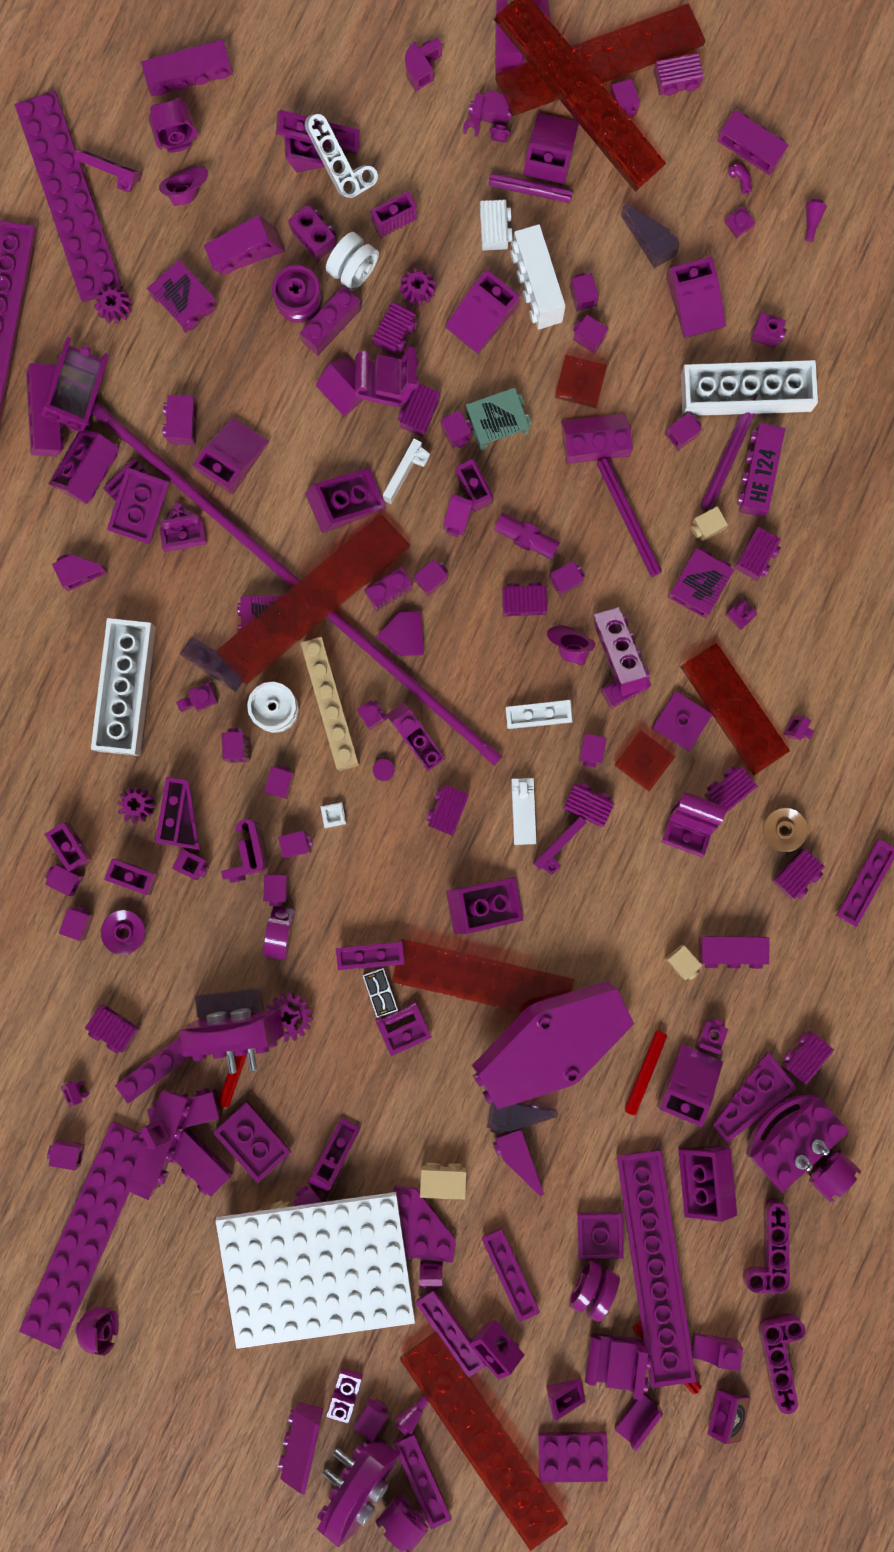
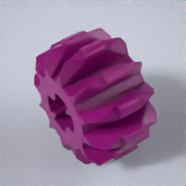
M416 267L413 269V273L407 271L405 273L406 277H402L400 280L402 284L400 292L404 293L403 299L405 301L410 299L411 305L416 301L420 307L423 300L429 303L430 296H435L434 288L436 287V282L432 281L433 275L431 273L426 275L424 268L421 272H418Z
M108 285L107 291L100 288L102 295L95 296L97 301L95 308L99 311L98 315L100 318H105L109 324L113 319L118 324L121 317L126 320L125 313H131L132 311L129 307L132 305V301L128 298L129 294L127 291H122L118 285L114 290L110 285Z
M135 786L134 792L131 788H127L126 792L128 795L120 794L124 801L117 802L118 806H123L118 813L121 815L125 814V821H129L132 818V823L137 824L138 819L141 822H146L144 814L150 817L153 815L149 808H155L156 805L149 804L154 799L152 795L147 796L149 790L143 789L141 791L139 786ZM135 800L140 803V808L132 807V803H136Z

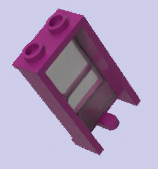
M67 337L62 345L40 414L51 422H60L67 425L71 430L83 431L88 424L109 354L105 353L101 359L90 355L91 348L88 346H82L81 350L69 346L71 338Z

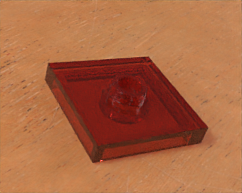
M565 355L555 398L596 408L607 365Z
M640 730L614 766L649 792L676 756Z

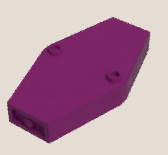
M609 981L536 1002L527 1007L472 1064L476 1072L473 1077L479 1087L483 1085L485 1091L482 1094L488 1104L493 1102L497 1109L570 1087L579 1082L634 1025V1022L618 989Z

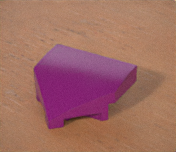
M176 502L172 507L171 513L165 520L160 522L162 526L160 534L164 552L206 545L203 521L199 519L198 515L192 514Z
M397 613L390 619L383 630L378 633L376 638L380 642L383 641L393 651L395 656L398 654L400 656L424 655L421 613Z

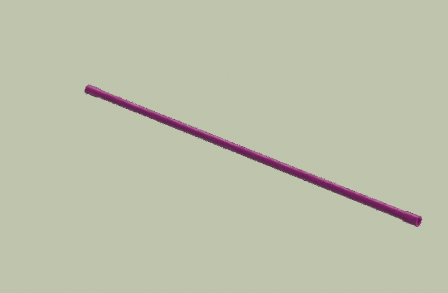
M99 402L94 403L91 413L97 419L112 429L473 745L491 764L495 766L503 756L497 750L483 741L115 419Z

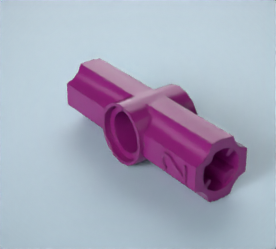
M505 513L501 514L494 528V531L512 539L517 546L528 551L533 550L552 560L560 545L559 541L541 533L540 529L528 522L522 523Z

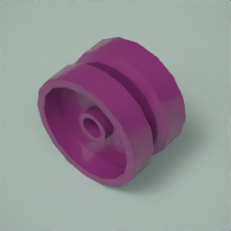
M291 265L282 269L276 275L272 284V294L279 313L286 320L294 323H304L313 319L322 306V294L316 275L310 269L301 265Z
M591 1260L588 1261L574 1284L569 1299V1307L579 1313L586 1309L589 1318L601 1322L614 1301L619 1287L620 1276L611 1270H606L602 1273L601 1265Z

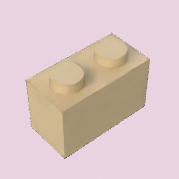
M431 1162L426 1163V1166H422L420 1198L465 1200L466 1168H463L461 1164L453 1163L449 1164L448 1167H440L439 1163Z

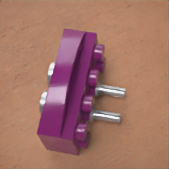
M244 1008L232 1011L230 1013L231 1016H227V1012L221 1011L207 1015V1019L196 1020L179 1030L183 1056H192L193 1061L204 1060L206 1055L213 1054L214 1059L226 1057L229 1073L232 1074L237 1072L234 1055L242 1056L247 1054L249 1070L256 1071L255 1052L256 1054L268 1052L269 1048L277 1046V1040L284 1036L280 1010L251 1013L250 1009Z
M811 1093L797 1095L777 1104L764 1115L750 1137L746 1154L774 1187L783 1193L806 1171H810V1168H813L812 1165L823 1155H828L830 1149L849 1131L818 1096ZM798 1104L788 1115L779 1120L762 1139L760 1138L774 1117L788 1107Z
M380 1438L373 1442L366 1440L362 1447L359 1445L355 1449L351 1458L337 1448L333 1455L346 1465L340 1478L328 1468L323 1470L322 1475L333 1483L335 1487L328 1497L332 1501L328 1507L325 1505L317 1516L321 1522L316 1530L337 1547H340L352 1537L360 1525L364 1526L369 1521L375 1511V1506L372 1505L373 1502L377 1503L388 1488V1483L385 1481L401 1454Z

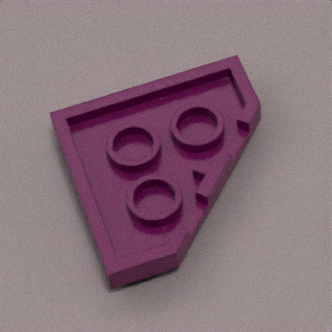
M394 1185V1192L397 1193L406 1257L453 1263L455 1236L447 1229L426 1200L420 1198V1192L417 1188Z

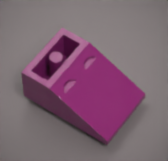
M538 113L527 151L524 175L565 184L579 122Z
M712 256L670 267L666 279L684 338L726 327L719 280Z
M486 269L471 287L445 325V328L479 354L519 307L520 295Z
M232 418L204 447L193 463V466L198 473L233 495L269 441Z
M681 1044L656 1106L664 1112L703 1127L711 1107L723 1061Z

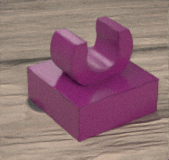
M742 598L726 616L741 630L758 613Z
M793 715L783 735L790 739L802 740L805 737L811 739L814 733L812 729L808 728L811 720L804 716Z
M72 1081L60 1086L68 1107L83 1102L81 1098H85L90 1094L89 1091L83 1094L79 1092V1086L85 1084V1081L76 1083Z
M161 1120L140 1129L141 1134L139 1138H144L147 1144L144 1147L145 1150L149 1149L151 1151L171 1141Z
M442 1262L420 1263L419 1280L420 1286H423V1289H427V1286H435V1289H439L442 1286Z

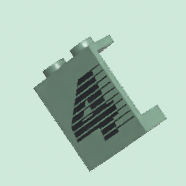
M515 388L466 405V414L473 427V433L480 451L488 449V444L519 432L523 431L524 436L529 434V428L532 426L528 413L524 414L522 395L517 394Z

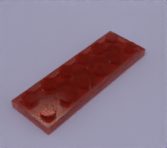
M717 642L680 666L753 776L790 752Z

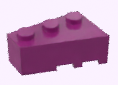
M260 215L204 245L212 268L222 275L285 252L277 228Z
M166 777L155 843L200 850L188 780Z

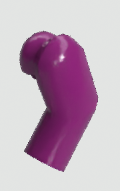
M740 163L730 166L728 169L729 176L732 178L737 176L740 179L741 193H751L750 173Z

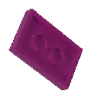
M126 468L107 531L150 545L169 482Z
M248 1101L213 1132L257 1183L292 1152Z
M606 1432L538 1433L540 1483L608 1482Z

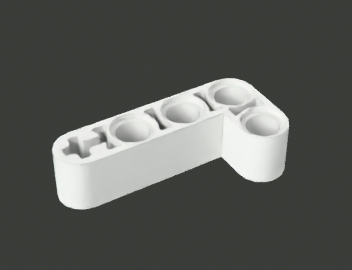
M312 114L306 118L305 129L340 195L349 198L355 197L377 182V171L371 166L363 165L352 171L324 116ZM313 120L320 121L318 129L312 128V126L314 125ZM326 139L332 145L331 150L327 153L322 148L323 141ZM336 160H339L342 164V169L339 173L333 170V164ZM365 170H368L371 175L368 182L362 180V173ZM346 181L352 183L350 193L344 191L343 186Z

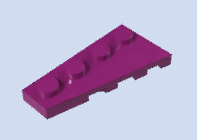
M766 1052L712 1125L724 1141L728 1143L797 1087L771 1054Z

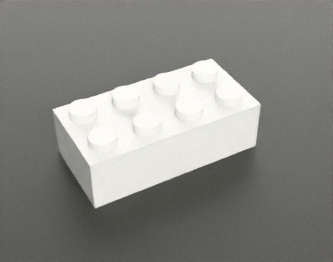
M540 224L515 231L514 241H511L512 250H510L513 264L517 263L519 269L516 271L518 281L523 283L525 288L523 290L524 300L531 307V310H529L531 322L536 323L538 330L562 323L565 302Z

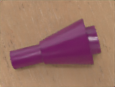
M811 199V202L806 203L808 228L805 241H814L816 228L827 208V205L821 199Z
M424 1393L415 1405L395 1418L398 1422L395 1426L404 1435L407 1433L412 1435L423 1409L431 1399Z

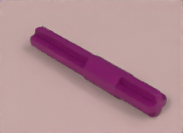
M491 173L489 178V185L491 187L570 203L572 198V190L496 173Z

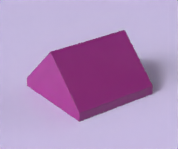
M284 137L285 159L296 172L325 167L313 144Z
M348 357L331 362L316 383V387L345 417L363 401V399L355 396V364Z

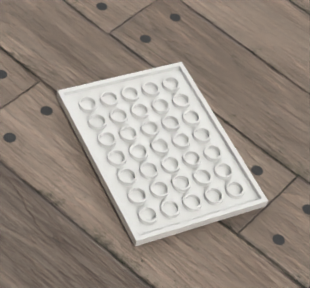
M396 1192L216 1218L236 1348L415 1323Z

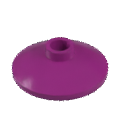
M121 910L110 914L104 920L101 927V939L104 946L109 951L118 955L133 953L142 945L145 938L143 921L131 911ZM123 928L128 930L126 937L121 934Z

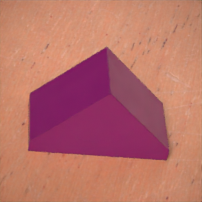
M581 1379L546 1386L553 1420L555 1421L586 1402Z

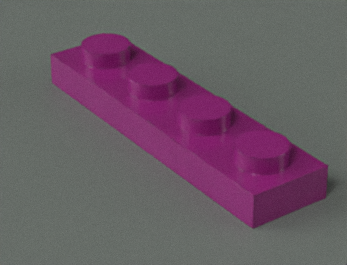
M284 110L277 112L276 135L313 144L305 129L307 116ZM313 120L314 125L312 126V128L318 129L320 121ZM328 122L342 151L356 154L359 150L360 130ZM328 139L323 141L322 146L332 147Z
M880 839L876 840L836 913V917L854 927L858 926L894 860L893 846Z
M179 1037L115 1085L125 1101L130 1103L191 1056H183L181 1039Z
M502 1227L482 1236L485 1248L519 1322L539 1314L540 1310Z
M435 1288L416 1300V1305L468 1378L486 1367V1364L469 1345L471 1338Z
M415 1432L412 1435L408 1434L395 1440L393 1445L396 1451L401 1454L399 1458L430 1529L432 1530L451 1521V1513Z

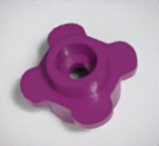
M495 125L494 128L489 130L491 140L503 143L507 142L511 133L507 130V127L502 125Z

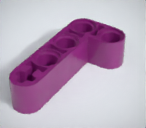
M775 1198L767 1200L764 1204V1266L748 1267L742 1275L744 1283L754 1293H783L790 1285L789 1212L787 1207ZM780 1229V1236L772 1238L773 1231ZM780 1252L781 1258L778 1261H772V1256ZM758 1275L759 1281L755 1284H750L751 1277ZM775 1276H782L778 1284L772 1283Z
M783 1314L763 1319L759 1323L758 1330L774 1402L782 1413L792 1414L797 1410L798 1400L785 1343L801 1340L806 1331L804 1324L796 1315ZM792 1323H797V1328L795 1330L788 1331V1328ZM769 1328H775L773 1335H766ZM774 1351H780V1355L778 1357L771 1358V1354ZM780 1373H784L785 1377L782 1380L777 1381V1375ZM782 1391H784V1392L786 1393V1395L788 1396V1397L786 1398V1402H784L785 1399H784V1394L782 1393Z

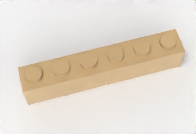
M322 637L302 642L300 644L338 771L359 766L360 764Z

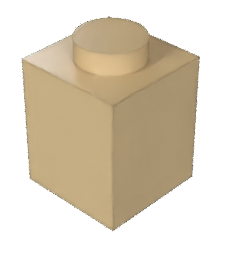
M717 506L695 518L691 523V531L695 538H699L703 542L724 531L728 524Z
M680 945L665 958L667 963L685 981L687 979L692 980L700 973L698 969L702 965L684 945Z

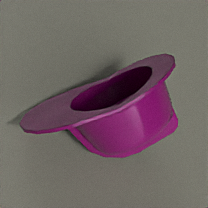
M197 166L170 176L160 183L159 191L169 197L173 206L189 204L196 198L199 192L198 187L207 180L208 170L205 167Z
M554 626L547 631L548 639L559 647L560 656L565 661L584 665L589 652L595 648L596 643L592 639L585 637L572 628Z

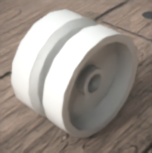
M350 232L340 240L330 254L326 264V272L335 279L341 278V284L350 291H354L365 282L373 271L379 258V251L370 244L364 245L363 238L355 232Z
M266 682L257 686L250 694L247 703L248 714L252 721L264 731L271 733L283 732L292 727L299 713L298 701L294 694L285 685L277 682ZM271 705L277 706L276 709L273 711L269 708Z

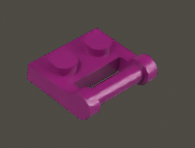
M416 1001L409 1003L410 1006L384 1018L380 1016L375 1019L391 1056L432 1038ZM414 1014L416 1020L388 1032L387 1025Z

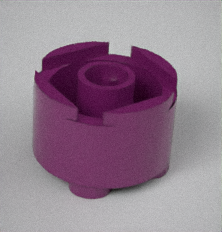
M176 98L172 101L151 106L149 123L157 147L161 150V147L167 148L168 152H180L191 146L190 142L193 139L196 140L198 134L190 108L184 101Z
M830 1149L829 1154L823 1156L825 1161L820 1166L815 1164L807 1174L810 1176L809 1182L829 1202H833L835 1200L832 1196L836 1194L838 1197H841L857 1180L854 1175L856 1172L861 1174V1170L842 1150L834 1151Z
M402 1494L392 1499L376 1519V1524L379 1529L383 1525L386 1530L383 1535L401 1552L405 1550L406 1552H412L428 1532V1526L425 1523L426 1517L418 1509L414 1512L409 1507L410 1502Z

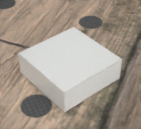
M342 802L320 806L324 828L346 824Z

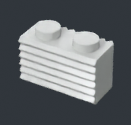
M506 200L480 201L482 251L508 249V242L512 241V228L507 226V221H511V208L506 207Z

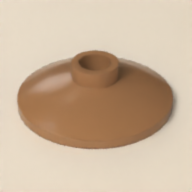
M780 808L768 815L764 822L763 833L765 840L772 848L781 852H791L803 845L807 838L808 827L806 820L798 811L791 808ZM782 826L787 828L786 834L780 832Z

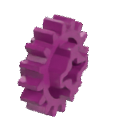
M292 992L289 993L288 998L285 997L284 993L280 994V1000L273 998L274 1005H267L268 1010H276L280 1005L281 1018L286 1015V1011H288L289 1015L298 1014L291 1019V1022L288 1019L281 1020L282 1026L287 1028V1031H283L285 1042L289 1040L290 1036L296 1041L297 1034L303 1037L305 1035L303 1029L309 1030L311 1027L307 1024V1021L313 1020V1017L308 1016L312 1008L306 1009L305 1007L308 1001L301 1002V995H298L296 999L293 998ZM289 1002L298 1005L300 1009L291 1007ZM303 1017L302 1025L297 1029L296 1022L299 1018Z

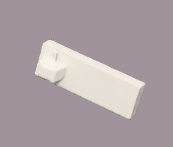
M413 439L383 494V499L387 503L392 504L413 464L424 467L428 462L430 453L422 448V442Z
M565 700L506 707L507 729L573 723L572 701Z
M534 778L511 779L514 845L536 844Z

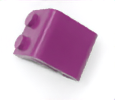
M407 347L401 359L378 354L376 362L368 360V351L359 352L355 356V396L359 399L393 407L404 405L413 389L415 390L418 386L419 378L416 376V370L419 360L416 358V348Z
M683 791L672 807L661 843L703 858L710 836L717 829L718 825H721L727 807Z
M243 819L237 823L236 832H248L249 827L251 841H238L243 866L222 870L223 880H229L230 883L244 881L247 875L264 872L268 868L269 862L261 826L256 821Z
M598 1333L590 1334L585 1382L596 1386V1382L606 1383V1388L628 1390L632 1392L634 1399L643 1400L644 1392L648 1391L649 1380L646 1377V1369L651 1367V1354H648L644 1342L636 1338Z

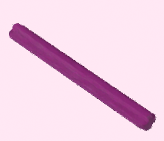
M757 393L754 395V398H753L752 401H755V400H756V398H757V396H758ZM750 412L740 415L702 500L701 508L709 511L713 509L755 413L750 414Z
M603 458L598 461L597 466L650 576L659 575L662 569L608 458Z

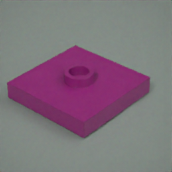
M675 691L652 729L689 752L713 714Z
M622 1211L577 1212L579 1260L624 1259Z

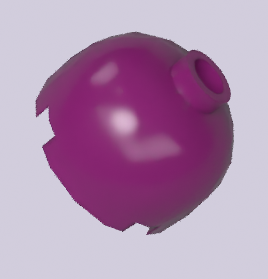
M95 1307L87 1311L77 1323V1340L85 1352L104 1356L113 1348L115 1343L111 1341L113 1335L118 1334L119 1320L116 1311H112V1308Z

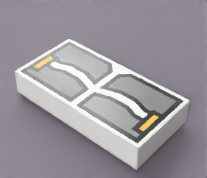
M384 968L364 974L363 978L376 1017L398 1011Z

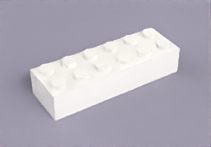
M815 360L684 365L680 374L682 416H685L687 413H690L692 416L745 414L747 412H750V414L812 412L818 403ZM757 393L758 396H757L756 400H755V401H752L753 398H754V395Z
M107 618L91 750L141 756L156 627L152 623Z

